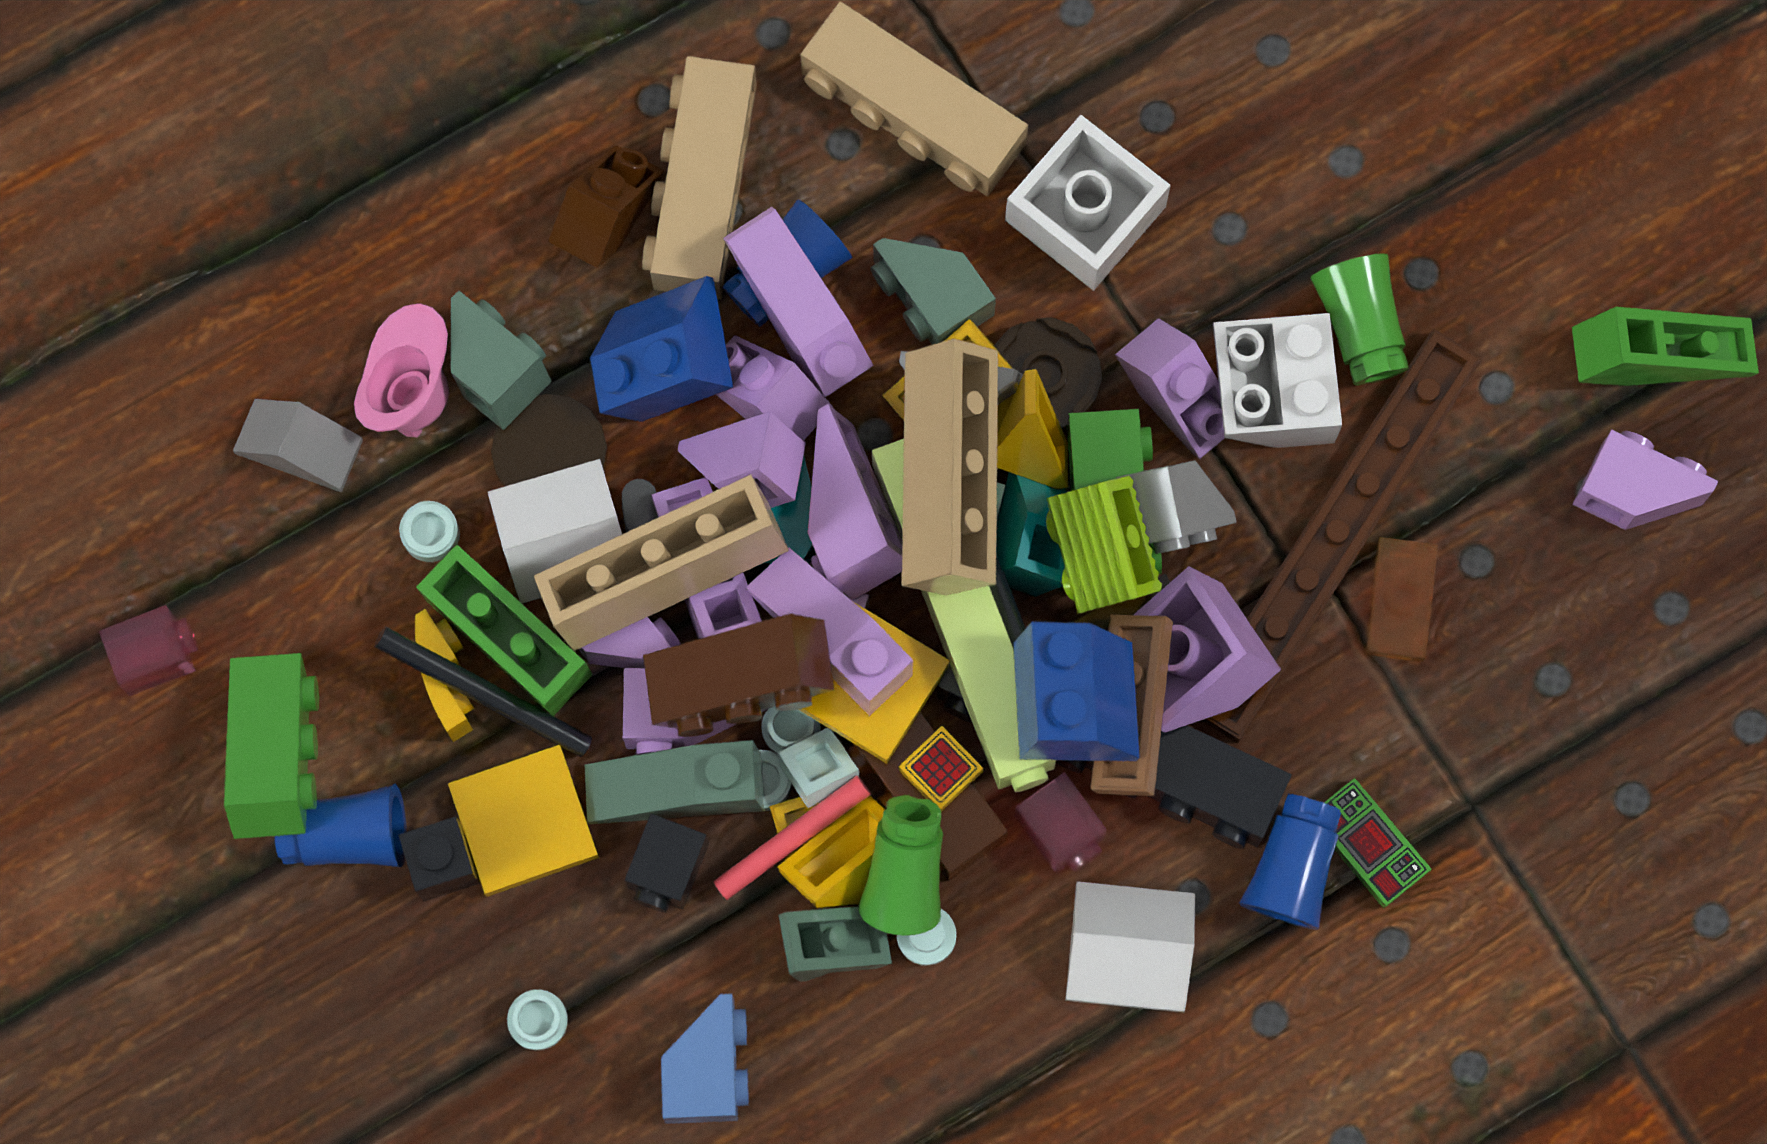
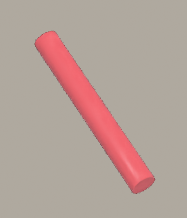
M855 776L713 881L715 886L726 900L730 899L870 796V791L862 780Z

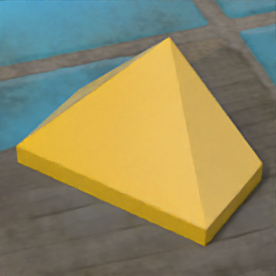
M1037 369L1027 370L1021 378L997 433V468L1055 489L1068 487V442Z
M868 796L778 866L780 874L816 908L859 904L870 871L877 825L882 820L885 809L875 799Z

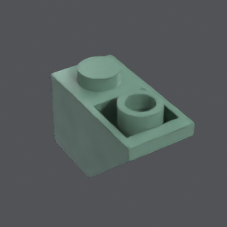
M882 238L873 244V261L875 265L870 267L872 275L887 296H891L894 293L898 295L907 308V311L903 313L904 320L920 342L927 338L932 345L944 342L968 319L973 321L976 326H979L995 315L996 298L963 252Z
M458 291L451 298V374L462 396L504 430L551 383V379L542 361L546 354L526 333L521 332L516 337L504 327L506 322L503 317L488 302L481 299L475 304L462 292Z

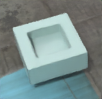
M829 728L778 752L780 767L807 808L820 803L855 776L859 777L858 768L834 732Z

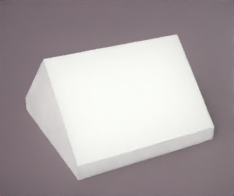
M600 459L488 491L502 548L520 603L542 598L534 575L622 535Z
M1076 882L1065 1001L1184 1013L1194 950L1195 893Z

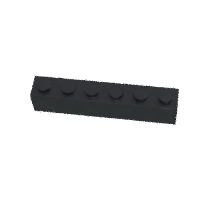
M949 665L938 685L937 698L946 702L943 708L948 713L972 723ZM1186 725L1168 732L1161 731L1154 796L1148 797L1160 802L1158 810L1172 819L1190 824L1192 818H1195L1214 827L1212 835L1230 846L1244 849L1248 843L1258 848L1292 774ZM1056 760V764L1070 771L1082 773L1085 767L1093 771L1094 761ZM1124 795L1134 799L1137 797V795Z

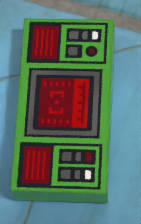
M1355 778L1324 802L1340 809L1341 812L1338 828L1335 832L1339 835L1335 847L1336 853L1383 909L1431 871L1429 865Z

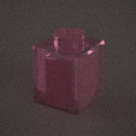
M166 605L99 631L118 685L129 696L196 671L190 657V653L199 650L193 631L186 618L177 620Z
M1065 772L1016 806L1015 818L1055 873L1067 865L1076 872L1103 852L1098 843L1104 840L1107 829Z

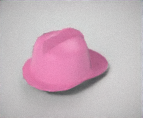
M423 304L404 306L392 313L378 328L370 347L362 380L358 386L354 401L356 417L365 428L377 432L398 430L407 437L417 438L423 428L433 423L446 407L449 387L447 378L442 370V365L447 349L448 332L444 319L434 308Z

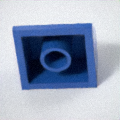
M705 276L615 311L590 357L598 407L601 414L642 422L733 388L713 277Z
M1031 622L1013 643L1020 759L1137 761L1140 755L1132 642L1090 623Z

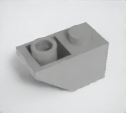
M1195 460L1116 477L1117 479L1130 476L1134 480L1132 487L1137 492L1136 500L1140 503L1139 511L1143 514L1142 522L1146 526L1145 534L1149 537L1148 544L1153 543L1155 554L1216 540L1215 528L1237 523L1234 510Z

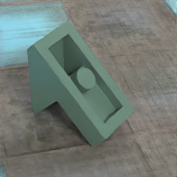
M858 907L793 911L779 914L789 974L800 982L809 981L831 972L877 969L892 964L887 933L875 929L866 923L860 916Z

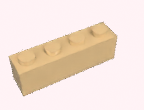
M841 1L801 53L802 74L805 76L804 81L813 91L827 99H832L833 96L838 97L852 107V114L861 123L874 130H878L881 126L899 138L897 140L898 144L908 154L921 161H925L927 157L945 168L944 173L947 178L965 191L972 192L975 188L988 197L1026 145L1027 123Z
M687 56L684 75L674 74L670 93V108L678 109L675 129L665 128L661 146V162L669 163L666 182L656 181L652 199V215L660 216L657 236L647 235L642 261V269L650 270L654 290L667 292L709 276L714 278L717 299H722V286L725 281L730 250L723 238L733 232L757 86L755 65Z
M951 339L905 353L902 586L941 595H951L996 584L998 350L958 339Z
M749 475L534 575V579L553 626L572 650L575 651L788 552L789 549L767 499L752 475Z

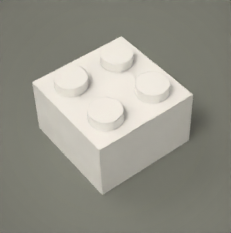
M1080 115L1007 198L1005 221L1094 291L1165 209L1170 184L1084 116Z

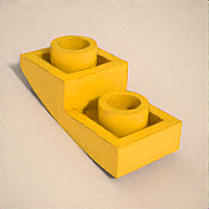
M426 609L416 614V643L461 666L454 653L461 650L463 646L447 620L444 618L435 624ZM421 672L433 707L452 741L455 742L471 732L473 729L465 714L474 708L467 696Z

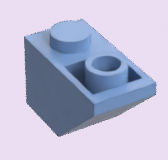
M720 994L661 1057L663 1119L666 1124L738 1121V1106H749L748 1069L737 1070L736 1046L747 1045L746 1009H735V1001L732 994Z

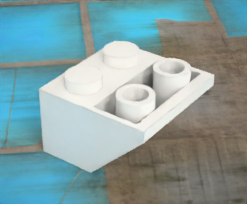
M1330 313L1213 323L1225 438L1274 448L1335 443L1342 427Z

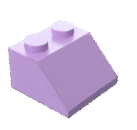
M1189 566L1134 614L1167 616L1173 621L1161 727L1163 732H1168L1238 708L1281 670L1223 583Z

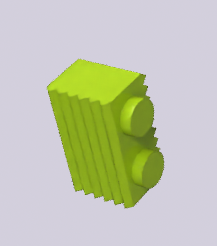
M1130 476L1097 483L1046 498L1049 512L1046 516L1047 530L1052 540L1059 544L1065 565L1062 573L1063 588L1066 595L1072 601H1075L1078 613L1161 591L1162 583L1158 580L1159 572L1155 569L1156 561L1151 556L1153 549L1148 545L1149 537L1145 534L1146 526L1142 522L1143 514L1139 511L1140 503L1136 500L1137 492L1132 487L1134 480Z

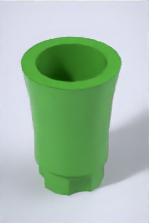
M1372 254L1350 259L1320 270L1310 277L1326 312L1330 313L1331 325L1335 332L1344 364L1349 365L1354 385L1375 383L1408 370L1407 359L1403 351L1406 345L1398 321L1391 287L1388 254Z
M909 795L896 796L887 801L882 820L877 825L870 871L858 910L866 923L880 931L895 935H917L932 930L941 920L939 891L940 855L943 840V831L940 827L941 810L937 804L929 799H917Z

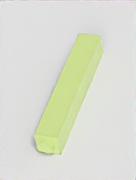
M904 439L872 450V466L901 538L903 534ZM989 586L951 595H941L921 590L947 659L950 660V667L998 790L1012 785L1015 792H1021L1048 780L1046 772L1054 769L1056 760L1020 759L1014 649Z

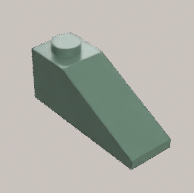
M752 740L690 745L585 764L588 824L648 820L650 814L668 819L764 811L761 752Z

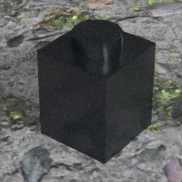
M650 814L625 877L628 889L636 892L633 900L645 907L663 913L667 912L669 905L684 909L709 846L707 834Z
M457 817L399 834L415 892L424 902L480 884L462 825Z

